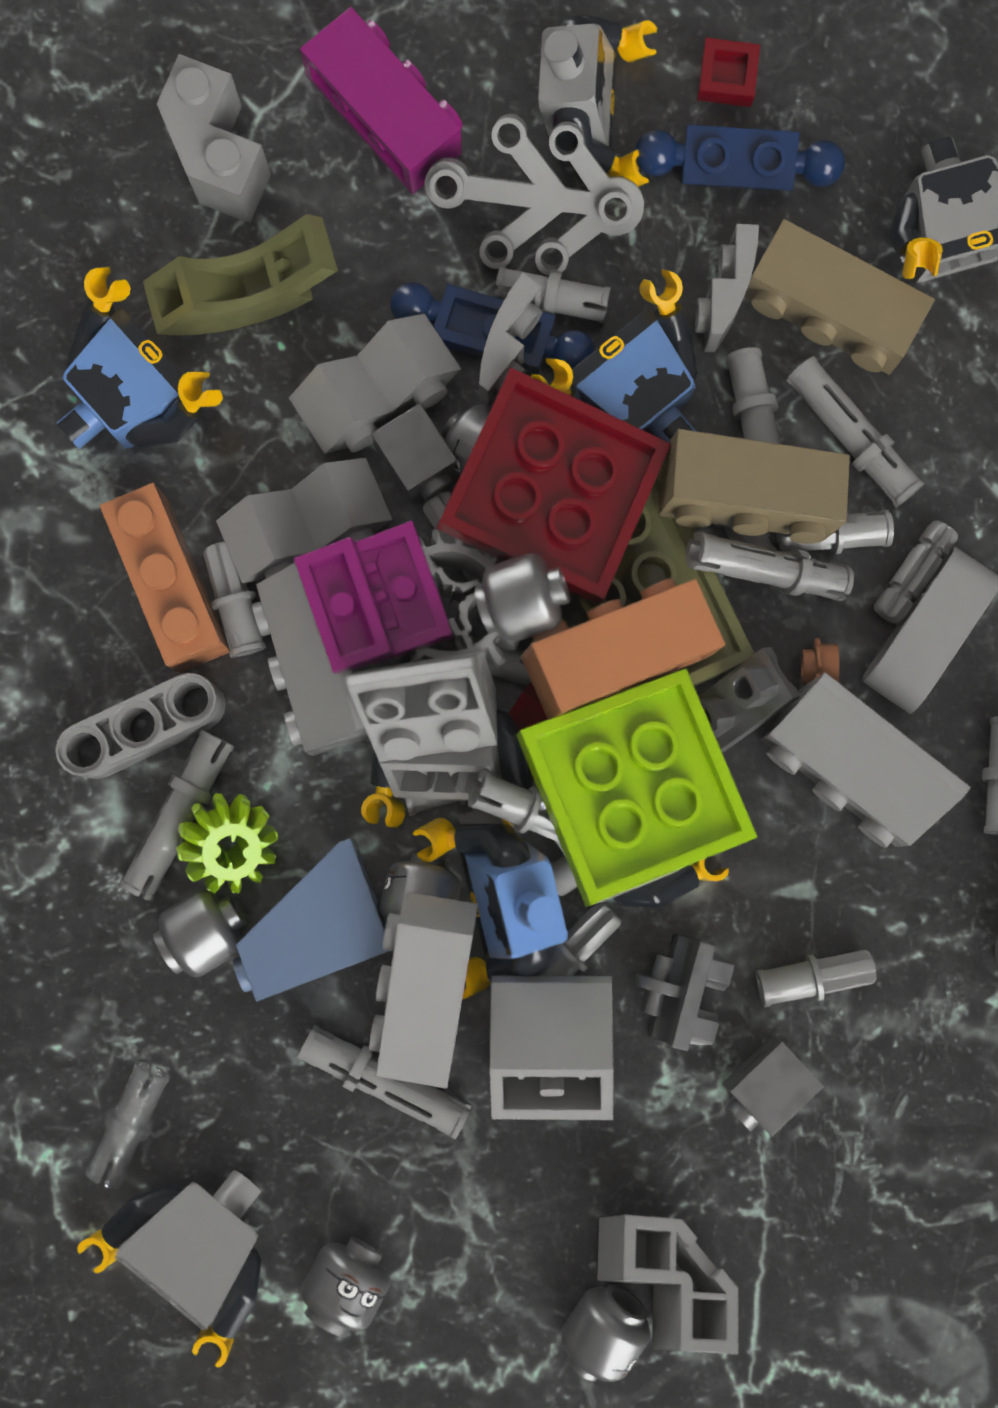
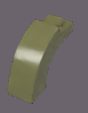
M306 214L267 241L241 253L209 259L178 256L143 281L157 334L199 335L238 329L294 310L313 299L310 288L336 273L338 269L323 218Z

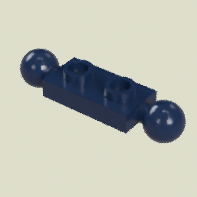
M687 125L684 143H677L674 137L666 131L651 130L643 134L635 146V150L639 152L636 164L642 172L650 176H662L671 171L674 166H682L681 184L775 191H793L795 174H802L804 179L813 186L826 187L832 185L841 177L844 171L845 156L837 144L827 140L814 142L805 151L798 150L800 132L702 125Z
M410 282L401 285L395 290L391 298L390 308L394 319L425 314L430 323L434 324V329L447 348L482 358L491 326L504 300L447 283L442 302L434 300L432 293L427 287L419 283ZM546 312L542 313L538 323L526 338L521 339L517 335L515 337L516 340L524 345V362L521 366L527 372L539 375L544 357L563 360L573 369L596 350L595 344L587 334L577 330L564 332L559 337L551 335L555 323V315Z

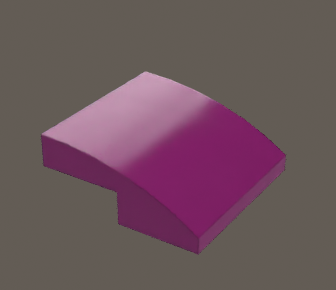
M412 521L356 542L349 537L293 558L334 674L385 661L455 637L416 526Z

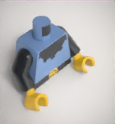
M110 267L92 269L87 273L84 280V288L90 299L87 300L66 362L67 370L62 377L82 401L56 424L79 449L85 446L104 428L114 436L124 449L133 446L146 448L177 443L203 413L202 407H215L219 405L223 400V395L220 390H206L202 393V385L209 378V372H187L182 375L122 307L115 312L112 303L123 301L130 295L131 288L125 279L113 281L108 290L106 281L111 272Z
M662 269L661 273L665 279L666 287L660 296L656 295L655 287L650 280L644 279L639 287L642 297L646 301L657 305L658 308L654 314L649 308L645 309L573 369L563 360L546 358L547 365L551 366L554 371V380L550 385L541 375L532 374L531 377L669 442L678 429L696 431L679 410L690 401L696 387L694 381L698 372L692 334L682 305L677 303L682 294V281L674 272Z
M440 817L416 829L413 835H423L432 844L417 853L418 858L424 862H432L453 848L457 849L461 856L471 901L478 904L476 921L484 954L489 959L486 963L479 957L469 959L463 999L487 989L491 984L492 976H539L546 969L552 957V946L567 941L568 936L552 867L548 858L525 842L518 832L508 824H459L455 830L454 826L447 819Z

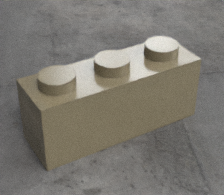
M783 219L755 269L744 295V298L752 301V306L762 315L772 319L783 318L800 327L804 336L809 340L823 346L832 344L849 353L853 362L859 367L871 372L882 371L888 375L892 373L904 358L935 301L934 298L786 219Z
M678 429L669 441L671 445L662 464L658 516L676 518V523L691 528L706 527L711 523L733 526L734 532L747 536H758L768 532L789 534V538L792 541L803 544L820 543L847 522L849 454Z

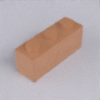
M153 482L99 505L165 665L180 674L229 653L230 650L215 610L211 607V600L169 500Z
M673 578L660 581L640 592L643 599L641 601L623 607L620 599L612 600L587 612L589 621L569 629L564 620L560 621V624L553 630L532 636L534 643H531L521 655V659L547 719L555 718L704 660L723 648L725 642L697 579L676 586Z

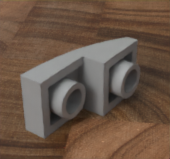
M736 224L729 245L721 244L718 262L719 278H712L705 298H697L695 332L704 333V352H715L736 317L753 272L758 247L759 225Z
M525 273L520 275L502 303L485 344L480 369L479 392L480 401L488 406L497 397L510 367L525 374L526 369L521 366L524 362V345L516 340L515 337L517 335L521 339L526 338L536 326L543 313L538 308L540 306L541 285Z

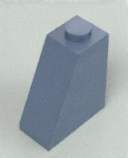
M349 838L339 842L236 944L240 957L233 959V966L238 982L244 992L252 990L256 1002L389 952V950H383L386 923L383 922L378 913L379 902L356 839Z

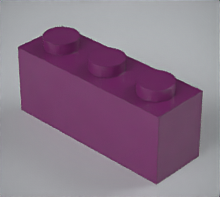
M350 7L300 48L306 77L413 195L425 185L426 175L435 162L448 157L456 159L462 154L461 129L463 125L461 119L448 102L441 100L438 103L426 90L427 86L422 74L409 60L401 62L390 50V42L379 25L373 20L365 22Z

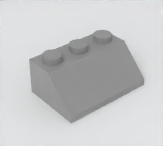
M293 563L256 584L261 601L252 604L253 613L261 636L271 634L277 656L268 658V664L277 691L287 689L293 711L284 713V719L293 746L303 744L304 751L314 756L369 739L347 688V676L357 673L358 670L353 669L337 674L333 673L296 564Z
M823 673L803 685L798 691L801 697L783 709L760 738L770 747L766 754L775 764L792 775H795L798 770L816 783L812 791L819 799L837 811H841L845 806L862 820L858 826L860 831L884 848H887L890 843L895 847L911 846L958 803L971 788L827 673Z

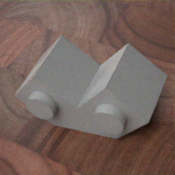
M178 54L158 99L157 106L199 204L250 223L271 176L262 144L231 133L242 108L232 75Z
M420 314L387 321L357 356L318 364L292 393L289 400L324 454L349 448L351 452H358L373 443L372 432L419 403L423 409H427L443 399L448 392L445 385L461 368L427 316Z
M360 458L324 463L289 490L247 495L217 519L216 522L241 582L246 583L267 579L295 563L293 558L351 537L356 542L374 535L373 533L393 519L367 459Z
M634 1215L599 1218L597 1281L653 1285L652 1349L738 1354V1287L723 1269H717L695 1242L698 1238L682 1219Z

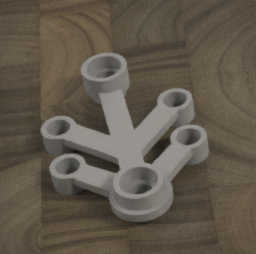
M514 114L503 115L496 121L492 129V141L499 151L513 156L531 182L471 175L463 162L449 157L435 162L425 178L427 196L435 205L442 208L457 207L465 199L529 207L501 231H492L484 237L480 246V257L485 265L493 269L507 266L513 257L514 250L561 212L584 214V216L558 239L547 238L539 244L535 255V263L537 268L548 276L551 271L562 273L568 265L569 257L601 232L617 236L633 230L640 222L644 211L643 195L639 187L628 178L622 176L609 177L585 145L582 129L576 123L570 121L561 122L553 128L549 138V147L557 159L570 161L589 190L565 187L527 136L525 122ZM510 123L517 126L520 131V139L514 144L502 141L499 136V128L502 125ZM570 131L576 135L578 144L573 150L563 151L557 146L556 137L560 132ZM442 176L452 177L457 183V191L452 195L441 193L437 187V180ZM611 198H620L626 203L627 208L622 215L614 217L606 212L604 207L606 202ZM492 241H501L507 247V254L502 258H494L488 253L487 245ZM548 248H556L562 253L563 259L557 265H548L544 262L542 253Z

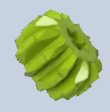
M215 793L212 800L214 809L207 812L202 805L198 803L193 804L191 810L198 822L180 823L178 832L186 841L176 847V853L180 861L189 862L185 871L191 881L195 882L205 878L207 890L215 894L224 881L227 880L231 891L239 894L242 888L241 878L248 875L255 883H261L263 876L257 865L275 864L276 855L268 846L278 840V833L273 826L266 825L269 814L263 806L250 809V801L247 796L239 794L233 800L230 807H228L223 794ZM226 836H229L232 842L236 841V845L229 850H225L223 845H220V847L218 845V842Z

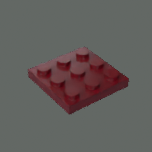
M510 367L436 529L504 561L529 553L537 554L545 561L549 570L560 567L568 591L599 605L606 597L671 443Z

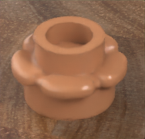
M815 638L813 640V649H802L801 651L802 684H807L823 673H827L839 683L838 644L821 643L820 638Z

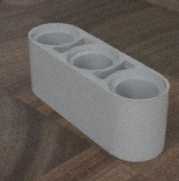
M953 547L943 557V562L920 596L913 600V606L905 618L896 625L861 680L909 714L913 713L929 695L998 592V575L957 547Z
M186 673L178 675L67 728L57 740L55 750L57 761L64 770L72 775L97 780L111 776L198 735L201 729L206 731L220 722L225 713L226 701L224 694L217 685L199 674ZM204 688L208 695L207 707L198 716L187 717L182 706L184 697L192 689ZM150 712L155 722L154 731L145 741L136 742L131 735V723L139 714ZM96 737L101 746L100 757L93 765L84 767L79 761V747L86 739Z

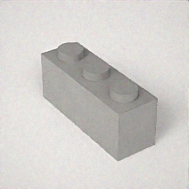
M406 892L400 915L389 913L383 950L394 951L392 966L382 964L376 992V1001L387 1002L385 1016L375 1014L369 1043L370 1051L379 1052L377 1077L447 1089L478 904Z

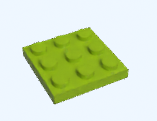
M687 669L525 728L516 735L586 907L757 838Z

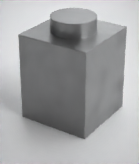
M420 403L371 433L376 451L411 504L422 497L427 502L436 494L448 491L454 485L452 478L458 475L454 471L457 460Z
M771 1036L722 1083L734 1096L725 1105L750 1132L760 1124L772 1137L824 1087L781 1040L774 1036Z

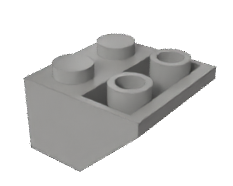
M484 651L369 668L347 676V688L379 762L405 761L419 756L454 751L467 752L475 748L498 745L496 688Z
M492 976L490 1027L492 1119L613 1120L612 976Z

